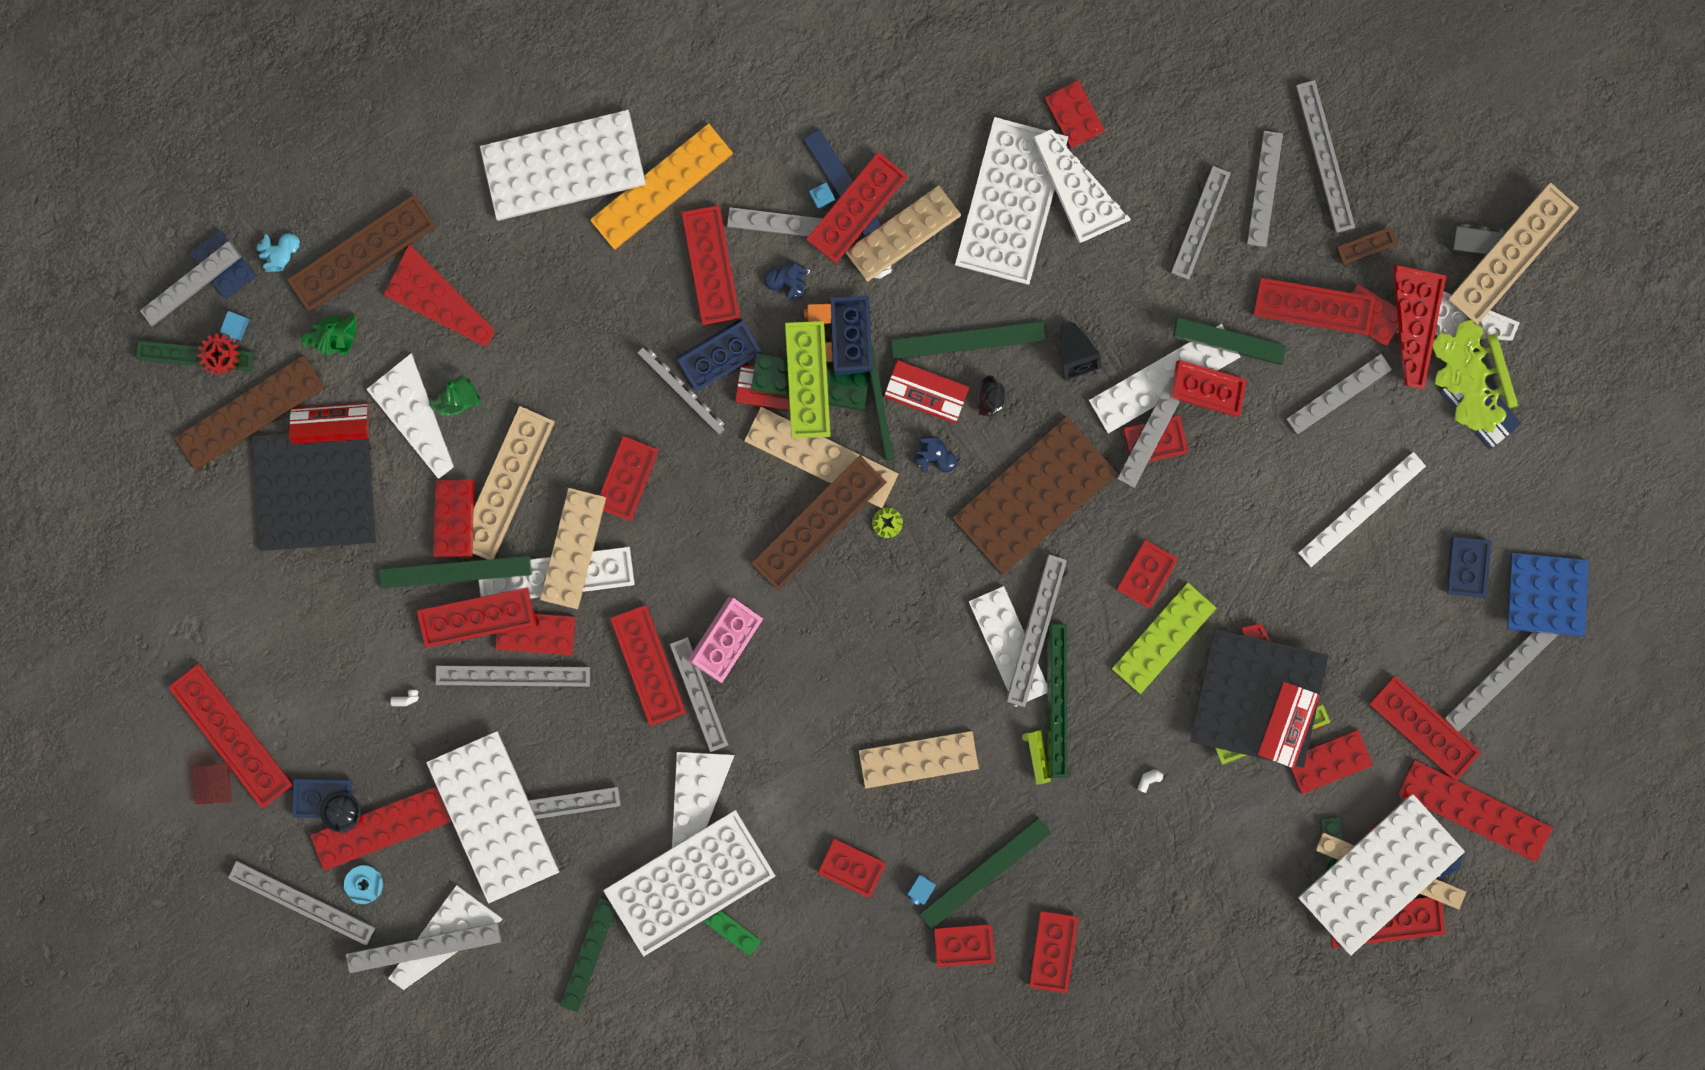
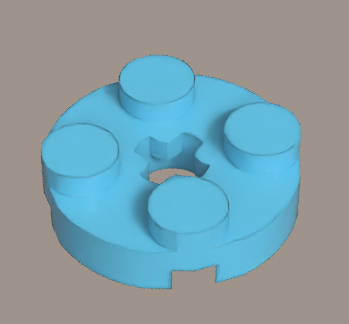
M369 865L357 866L346 875L344 890L353 902L368 904L376 900L383 890L381 873ZM363 879L366 880V883H369V887H366L365 890H362V886L359 885V882H362Z

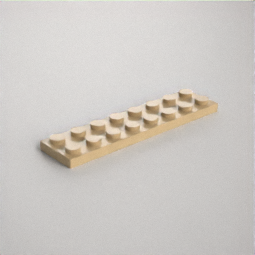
M1551 182L1548 183L1447 300L1472 320L1474 324L1478 325L1579 207Z
M519 406L474 507V554L487 560L495 559L555 421Z
M763 407L760 408L744 441L829 483H832L859 456V454L824 437L791 439L790 421ZM863 457L887 481L868 501L882 508L899 474Z

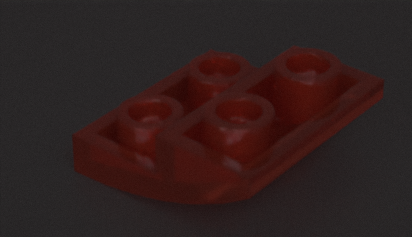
M229 763L191 766L195 805L232 802Z

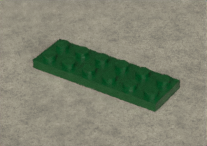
M756 354L750 392L789 398L787 359ZM826 366L829 406L864 412L870 374L863 372L834 375V367Z

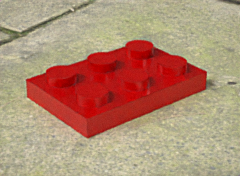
M1079 80L1044 97L1062 134L1068 136L1067 143L1070 149L1105 131Z
M1357 284L1352 293L1376 297L1368 336L1387 347L1399 329L1397 307Z
M1180 416L1171 417L1148 462L1189 453ZM1146 423L1123 429L1129 455Z
M1144 540L1116 590L1150 609L1177 563L1178 558Z
M834 838L818 874L870 898L886 863Z
M992 924L934 928L937 967L995 963Z

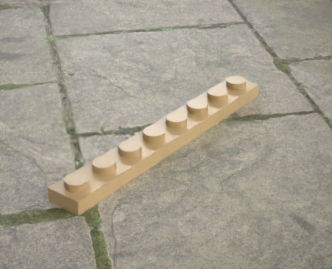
M1322 832L1315 850L1339 860L1355 845ZM1435 879L1420 894L1460 909L1466 891Z

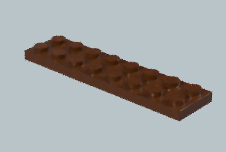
M414 194L287 281L308 312H311L405 249L409 244H412L436 228V225Z
M303 355L184 431L175 439L193 468L198 470L326 387L306 356Z
M859 455L751 564L779 591L887 481Z

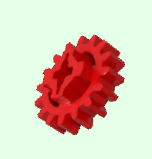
M217 333L215 338L209 335V341L202 340L204 347H198L202 354H198L197 357H202L203 360L199 363L206 365L205 371L211 369V374L217 372L218 375H223V371L226 374L230 373L229 368L236 369L234 362H240L236 355H240L241 352L236 351L239 345L232 344L234 342L233 338L227 340L228 335L223 334L221 337ZM224 343L229 347L230 350H227L224 347ZM222 352V356L216 357V353ZM208 359H211L214 362V366L209 362Z

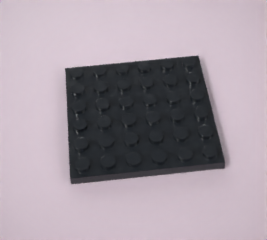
M289 434L252 436L260 551L376 543L369 439L292 444Z
M1215 629L1190 742L1270 760L1257 754L1282 683L1286 682L1320 695L1329 655ZM1318 702L1295 764L1297 767L1304 768Z

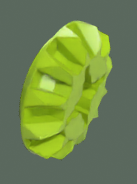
M882 508L875 513L872 526L879 536L892 538L901 531L903 520L897 510ZM893 516L891 524L894 529L887 526L882 530L884 522L881 517L889 519Z

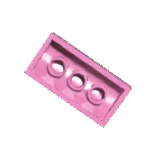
M728 597L687 661L722 683L763 618L736 599Z

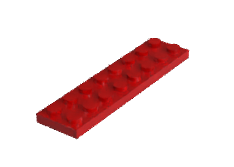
M197 664L168 687L262 809L294 785L201 664Z
M1413 760L1397 793L1404 798H1408L1413 794L1426 809L1534 862H1537L1553 827L1459 781H1455L1451 777L1416 760Z
M436 786L361 815L357 827L343 834L327 828L310 836L325 871L450 823L452 820Z

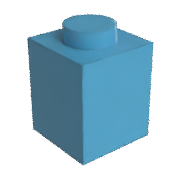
M827 183L809 191L818 211L835 203V198Z
M228 311L220 333L228 335L227 340L233 338L234 342L236 339L241 341L250 319Z
M919 873L907 893L910 896L909 900L917 905L920 903L924 905L935 888L936 883Z

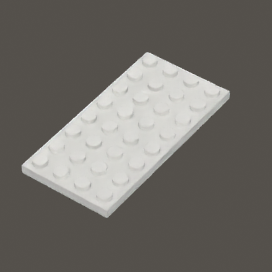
M629 110L480 146L497 221L646 185Z
M994 117L955 266L1026 285L1030 284L1055 189L1033 137L1046 132L1045 130ZM1056 134L1066 145L1068 136Z
M498 731L426 762L488 903L559 873L556 862Z
M1411 794L1298 898L1351 956L1465 851L1422 803Z
M734 810L603 891L644 957L776 875L739 814Z

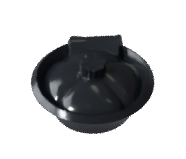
M988 375L983 378L978 386L977 405L979 415L992 417L1002 409L1005 401V389L993 376Z
M338 791L331 793L323 800L320 807V816L327 828L343 834L357 827L361 809L359 802L353 795Z

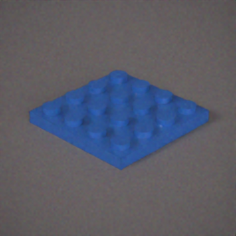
M1512 553L1510 558L1507 630L1584 637L1586 632L1589 560Z

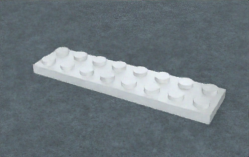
M1220 324L1219 326L1216 327V328L1224 329V327H1223L1222 324ZM1189 342L1090 399L1089 403L1108 434L1156 406L1170 377L1174 376L1176 361L1182 360L1217 371L1241 356Z
M630 547L594 551L592 553L583 592L635 585ZM551 557L532 559V575L479 580L481 597L525 587L529 589L530 598L541 597Z

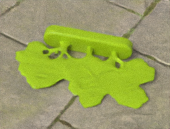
M1472 320L1459 323L1455 337H1452L1450 334L1439 333L1437 338L1434 339L1433 349L1436 356L1447 363L1445 368L1438 371L1434 384L1440 387H1447V390L1453 394L1459 392L1463 394L1462 401L1456 407L1455 421L1462 425H1467L1474 431L1483 429L1487 433H1493L1496 424L1504 422L1506 418L1504 409L1497 406L1498 397L1500 395L1504 396L1508 408L1517 407L1518 404L1497 334L1493 333L1487 336L1489 348L1485 349L1480 346L1483 328L1474 324ZM1478 348L1479 352L1474 353L1473 349ZM1487 353H1491L1495 368L1487 369L1482 363L1481 359ZM1497 373L1500 387L1496 390H1491L1486 386L1485 378L1487 375ZM1489 390L1490 393L1486 394L1484 391ZM1493 395L1494 397H1491V400L1493 401L1488 406H1486V399L1489 396ZM1492 405H1495V409H1494V410H1491V409H1490V408L1492 407Z

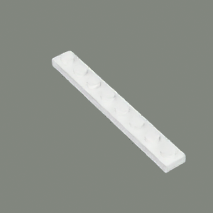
M1414 452L1409 454L1301 549L1298 554L1309 567H1312L1424 469L1426 465Z

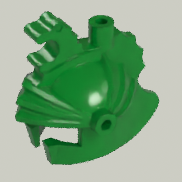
M355 314L344 319L331 316L324 318L319 324L314 323L312 329L316 332L301 337L303 347L306 348L307 344L311 343L313 349L317 348V351H321L322 354L331 355L335 351L339 355L348 354L356 334L357 321Z
M463 374L455 381L449 380L444 388V393L438 394L439 398L435 402L430 399L429 406L433 411L439 410L443 417L445 415L453 416L458 415L471 406H479L481 398L478 396L473 382H467L465 378L468 376Z

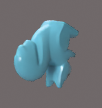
M265 234L264 239L258 243L256 248L257 251L261 252L259 254L260 259L267 260V263L263 265L265 272L284 270L285 265L290 260L291 253H295L299 248L300 241L295 234H283L277 246H272L269 236Z

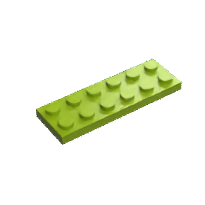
M824 321L785 323L791 439L830 437Z
M1186 583L1111 669L1141 694L1215 611L1216 607L1194 587Z

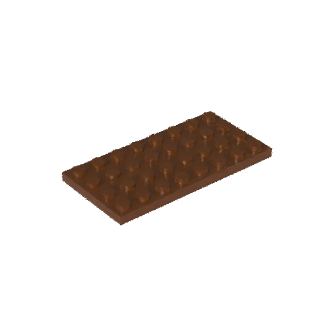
M1066 416L952 519L1000 573L1004 575L1118 473Z

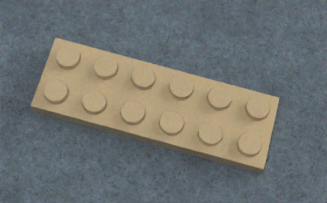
M938 185L846 251V254L868 282L959 218L961 214Z
M568 488L540 600L574 609L579 608L606 497Z
M972 731L859 750L865 788L979 769Z

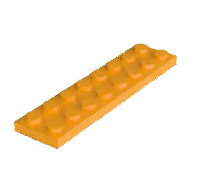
M707 124L644 175L646 185L627 189L590 219V221L612 248L616 250L733 155V152L711 125Z

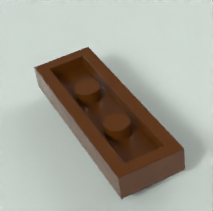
M1390 226L1341 245L1336 249L1342 265H1346L1397 245V241Z

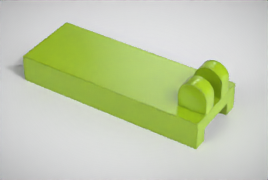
M1042 730L1023 734L1022 739L1029 741L1036 784L1050 782Z

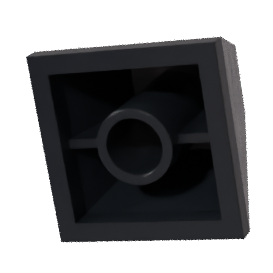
M1066 322L1062 324L1060 330L1065 381L1101 369V355L1076 323Z

